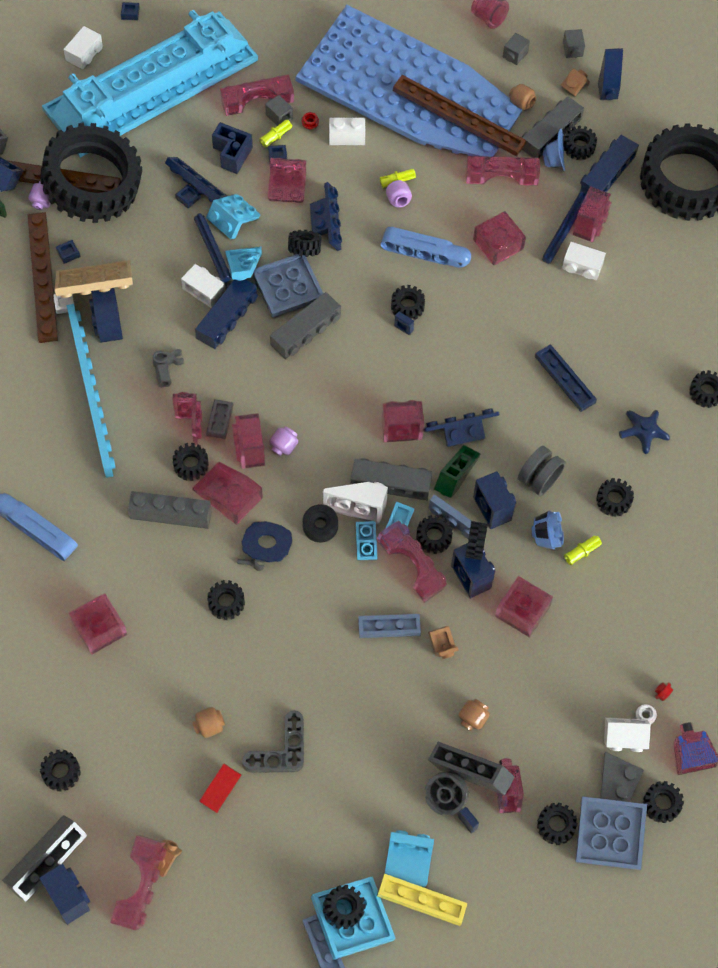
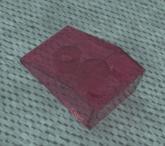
M218 462L192 488L193 491L203 499L210 501L213 507L236 525L263 498L261 486L245 474L221 462Z

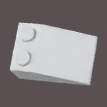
M364 482L325 488L323 491V505L331 507L336 513L365 521H376V524L380 525L387 504L388 487L379 482Z

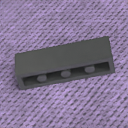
M569 96L563 101L560 100L552 111H548L541 121H537L529 132L527 131L523 134L521 138L525 139L526 143L522 150L535 160H538L543 155L547 144L558 139L560 128L564 136L569 129L582 119L584 107Z
M325 292L270 335V345L285 360L289 356H294L303 345L309 344L313 337L323 333L327 326L340 319L341 305Z
M365 458L355 459L350 485L364 482H379L388 487L387 494L428 501L432 471H428L425 468H410L406 465H391L384 461L373 462Z
M131 491L128 505L130 519L205 529L209 528L212 512L211 502L207 500Z
M439 741L428 759L442 772L451 771L457 773L468 782L504 796L515 777L503 765Z
M63 815L2 881L26 902L43 884L40 877L59 866L86 838L87 834L75 821Z

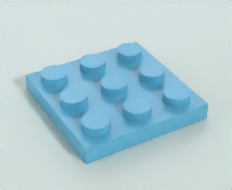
M373 876L345 884L348 885V889L352 886L355 887L354 892L356 893L360 891L359 897H364L365 901L363 904H366L364 915L353 927L349 926L348 929H343V926L338 929L336 924L330 925V919H325L327 914H323L325 907L323 902L332 889L318 892L311 896L333 960L389 943L396 939L380 897H377L378 890ZM341 899L337 901L336 908L341 914L347 915L351 913L352 906L347 900Z

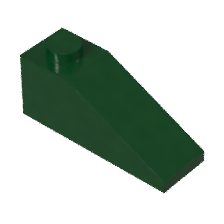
M463 445L440 471L434 490L452 498L481 454Z

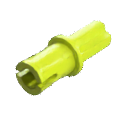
M284 120L277 127H272L267 134L259 138L260 143L267 148L277 139L280 140L281 135L292 128V124L289 120Z
M414 169L399 173L395 171L393 174L379 177L382 188H385L396 180L407 181L416 178V173Z
M593 536L583 543H578L576 548L564 554V558L569 565H573L579 559L588 557V553L599 547L602 542L598 536Z

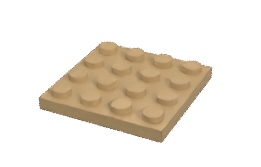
M130 260L56 271V296L67 298L71 297L74 293L87 295L94 290L106 292L114 287H118V289L129 288V285H133Z

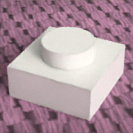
M56 294L53 295L56 314L67 313V305L74 304L73 294L67 298H61V296H56Z

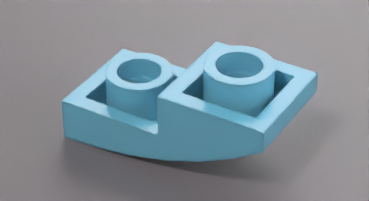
M376 521L356 522L357 560H377Z

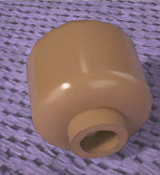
M524 84L513 87L509 93L510 102L522 110L532 108L536 102L535 91Z
M476 698L474 701L468 700L459 712V718L463 720L461 725L470 731L473 728L480 730L490 716V713L487 711L489 707Z
M214 707L197 712L195 714L196 721L192 722L196 733H201L204 738L221 733L223 730L222 726L225 725L220 710H216Z

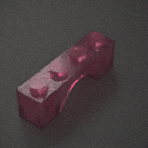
M289 74L220 88L221 102L226 116L243 113L245 105L255 98L272 99L280 95L287 103L294 102V89Z
M467 156L466 184H485L487 180L493 177L508 176L517 180L520 185L538 186L540 158Z
M398 520L379 533L377 540L389 555L403 554L414 562L417 568V579L413 588L424 603L444 590L447 585L446 578L441 572H437L434 568V562L428 555L425 556L420 543L417 540H413L405 524H401Z
M141 835L136 836L130 858L136 862L140 869V886L133 896L116 902L110 923L135 931L140 929V926H144L147 918V913H144L146 905H150L154 894L151 891L153 882L157 883L160 875L158 865L160 861L164 860L166 855L165 842Z

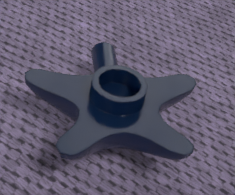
M631 410L626 412L633 427L619 431L621 439L636 436L639 438L642 451L645 454L650 452L653 438L670 440L669 434L657 425L658 410H654L650 417L640 416Z

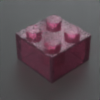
M590 186L577 214L573 231L574 236L590 242H594L595 237L600 236L603 229L602 225L608 219L612 204L609 201L610 193Z
M506 211L476 226L473 240L491 263L496 265L523 250L526 236Z
M409 400L399 403L391 401L383 404L382 431L384 442L422 440L424 428L422 401Z
M259 413L235 416L236 424H232L237 462H241L242 469L265 466Z
M518 576L497 606L495 617L530 637L550 608L553 596Z
M105 593L69 613L72 624L91 655L127 635L124 623Z

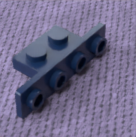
M326 182L324 183L325 198L310 204L311 226L313 233L317 232L318 235L328 233L330 245L339 251L341 250L342 237L340 235L341 222L338 214L340 209L337 203L338 191L330 183Z
M493 408L482 410V414L467 413L463 415L464 418L457 420L456 417L445 418V422L439 424L437 421L427 422L426 426L422 427V431L428 432L443 428L446 445L450 447L485 439L482 419L499 416L500 414L499 411H493Z

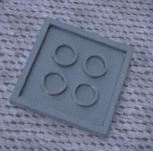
M299 254L255 268L252 274L272 318L308 306L324 294L305 255L302 257Z
M582 796L575 862L641 870L647 804Z

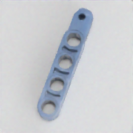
M396 227L386 228L380 244L384 250L458 268L467 266L471 261V253L465 247L454 245L448 240Z
M0 494V515L60 560L65 561L78 547L77 543L70 536L26 504L17 501L9 494Z

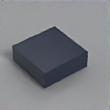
M122 2L121 20H138L140 4Z
M286 145L268 146L270 164L287 163Z
M187 184L175 194V198L184 206L190 208L201 198V194Z
M73 240L56 246V251L63 264L81 257Z
M398 312L395 315L394 326L410 335L414 330V320Z
M466 807L459 811L458 818L472 834L478 829V820Z

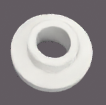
M644 704L637 708L635 716L636 719L648 720L652 724L656 720L657 713L652 706ZM642 713H647L649 718H644Z

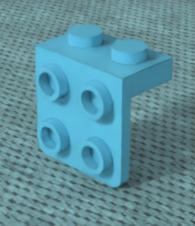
M234 194L213 200L206 218L229 239H235L241 225L259 219L260 213L253 206L249 205L242 196Z
M397 830L396 833L391 832L385 874L421 887H426L434 839H430V836L425 834H417V836L408 835V832Z

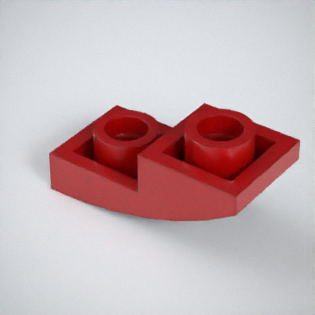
M224 763L199 802L218 813L242 774Z

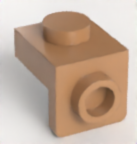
M573 68L561 86L573 96H576L585 83L588 85L590 81L587 79L588 75L581 69L577 71Z
M449 626L428 632L436 656L446 659L454 656V652L459 651L458 647L454 644Z
M164 839L157 843L145 866L164 877L182 850L178 848L175 842Z

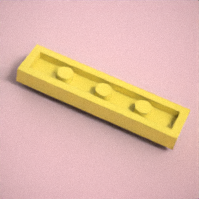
M384 874L377 897L458 926L462 924L467 903L387 874Z

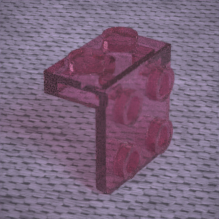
M270 158L269 201L302 203L304 201L307 174L306 160Z
M187 392L173 394L175 418H192L193 442L195 445H198V439H202L201 401H197V394H189Z

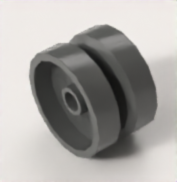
M544 445L540 446L529 457L517 478L526 486L532 484L531 490L539 496L544 495L553 486L566 465V462L559 456L551 458L552 452Z

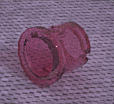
M474 0L471 7V12L486 22L487 27L491 29L501 25L509 11V3L506 0Z

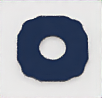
M266 521L254 522L245 531L242 539V550L253 559L265 562L282 561L288 555L293 541L291 531L282 525ZM265 535L272 536L276 540V544L271 548H264L259 545V538Z

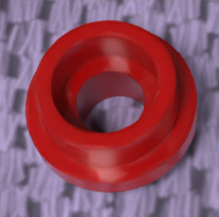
M308 112L301 119L302 126L306 129H315L319 125V118L315 113Z
M662 682L654 690L656 692L654 697L664 701L673 692V689L670 687L671 684L669 682L666 684Z

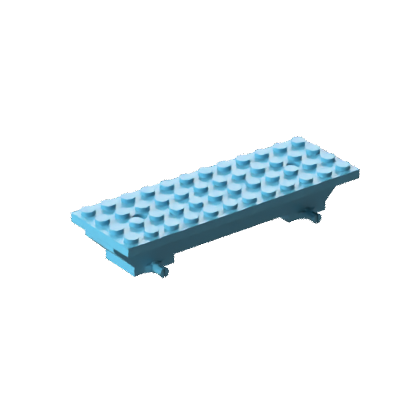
M195 10L189 12V16L193 21L184 26L183 31L95 77L92 75L87 79L79 80L75 74L70 75L68 79L73 85L64 90L63 95L42 105V109L56 128L63 132L70 125L75 128L78 127V123H84L85 126L96 123V127L103 128L104 125L108 126L109 131L114 132L117 130L121 136L258 61V55L248 45V41L220 11L217 13L212 11L207 15L199 16ZM78 153V156L81 158L88 153Z

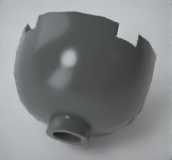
M451 771L440 772L433 776L425 787L427 804L434 812L440 815H454L462 810L468 801L469 790L467 783L463 777Z

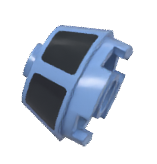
M549 510L534 518V526H532L531 531L537 546L553 550L557 547H562L561 545L564 544V531L562 532L560 522L562 518L560 512Z

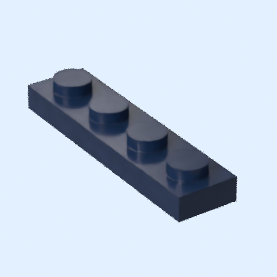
M167 157L165 164L170 167V170L182 176L184 182L196 187L195 190L197 192L205 194L211 203L213 200L227 197L225 193L180 158Z
M551 344L535 353V358L580 412L596 403V397Z

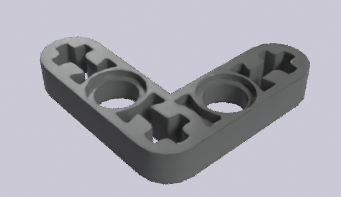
M296 710L286 714L285 751L247 752L242 759L244 769L251 773L300 771L304 765L303 715ZM292 717L300 720L296 723V731H292V722L290 721ZM290 737H299L300 743L297 746L290 745L288 743ZM292 751L296 752L297 761H300L297 762L296 766H292V762H288L292 761ZM252 757L255 761H261V757H264V767H261V762H256L254 766H250L248 761ZM270 757H277L279 764L271 767L267 764V760Z

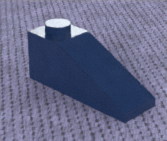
M623 48L605 49L598 80L600 100L618 99L621 86Z

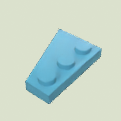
M262 246L225 251L232 280L241 281L252 276L262 255Z

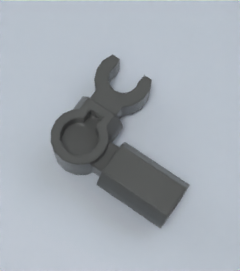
M176 349L172 353L156 351L153 354V366L156 370L159 387H168L172 383L168 365L172 363L175 365L184 364L183 358H176V356L182 355L181 349Z

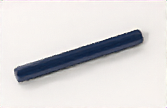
M580 192L545 251L542 258L543 262L550 264L587 201L588 195L586 193Z
M198 213V215L194 216V221L221 281L228 283L232 279L205 216Z

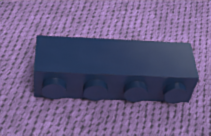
M620 135L617 140L614 139L608 151H604L601 154L599 162H595L592 165L590 173L582 177L580 192L586 193L589 198L599 202L636 157L639 144L623 135Z
M234 279L195 328L196 339L213 349H216L219 344L221 345L227 333L235 328L238 319L246 314L249 305L256 301L258 297L257 285L246 279L241 281Z

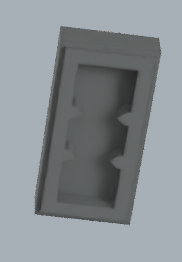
M214 399L206 436L226 439L233 402Z

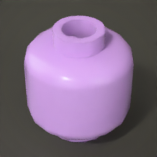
M396 180L386 188V195L390 204L394 207H404L412 198L411 191L404 181Z
M40 181L33 184L28 196L29 201L33 203L32 207L38 210L51 206V203L48 201L49 194H44V184H41Z
M286 426L278 428L270 439V444L273 446L271 450L279 456L282 454L290 455L298 444V434Z

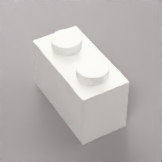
M83 26L64 48L65 60L84 69L87 64L91 63L93 57L102 50L101 35Z
M329 118V145H365V118Z
M570 242L562 269L569 273L584 276L587 279L597 280L606 253Z
M196 264L181 278L182 289L210 308L214 306L225 292V284L219 277H214L206 268L199 267Z
M605 718L604 743L606 747L613 751L630 748L631 751L642 752L643 749H649L651 724L648 720Z

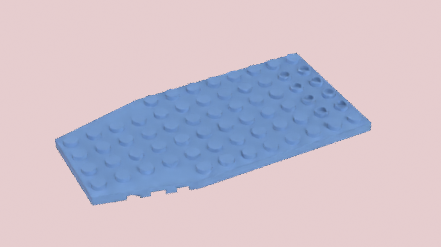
M346 5L299 71L295 80L419 144H430L440 150L445 148L452 150V153L467 154L470 158L491 163L499 147L393 91V86L401 75H404L508 131H511L522 113V109L511 103L508 96L469 65L349 5Z

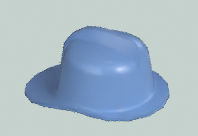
M560 128L558 139L547 144L543 151V157L546 167H563L565 171L564 136Z

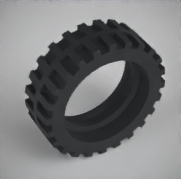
M78 123V127L67 126L65 132L59 130L56 138L51 137L44 151L40 182L44 184V194H49L48 201L51 204L56 203L58 211L62 212L64 210L68 212V217L72 219L74 216L80 217L82 222H85L86 219H92V223H98L99 219H104L105 222L110 221L113 215L118 218L121 216L122 210L126 212L130 208V204L134 203L141 181V158L136 156L137 149L135 146L130 147V140L127 137L121 138L120 132L117 130L114 132L109 131V127L105 125L103 128L96 127V123H91L90 126ZM78 153H92L102 156L118 168L122 175L121 184L117 188L103 193L83 191L65 179L60 171L61 162L67 157Z
M685 123L684 127H679L678 124L673 125L672 130L669 131L668 128L662 130L661 136L659 134L655 135L653 142L649 143L641 167L642 190L646 189L645 196L647 199L651 198L653 200L652 205L655 208L657 206L662 208V213L666 214L669 212L676 219H678V216L685 217L686 221L696 217L698 221L703 220V217L706 215L708 218L714 217L715 212H718V185L700 191L687 190L669 181L660 168L661 162L670 156L692 154L704 158L718 171V134L714 133L715 129L711 127L707 130L702 128L703 125L697 124V127H692L690 123Z

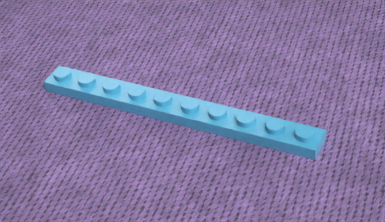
M74 304L67 305V310L105 476L108 478L113 476L112 469L116 468L114 458H109L108 454L112 449L110 441H105L104 435H108L106 423H101V418H104L102 406H97V402H100L98 390L94 391L93 386L97 384L94 374H90L89 371L93 367L91 358H86V353H89L87 342L82 341V338L85 337L83 326H79L78 323L82 321L80 311L75 310Z

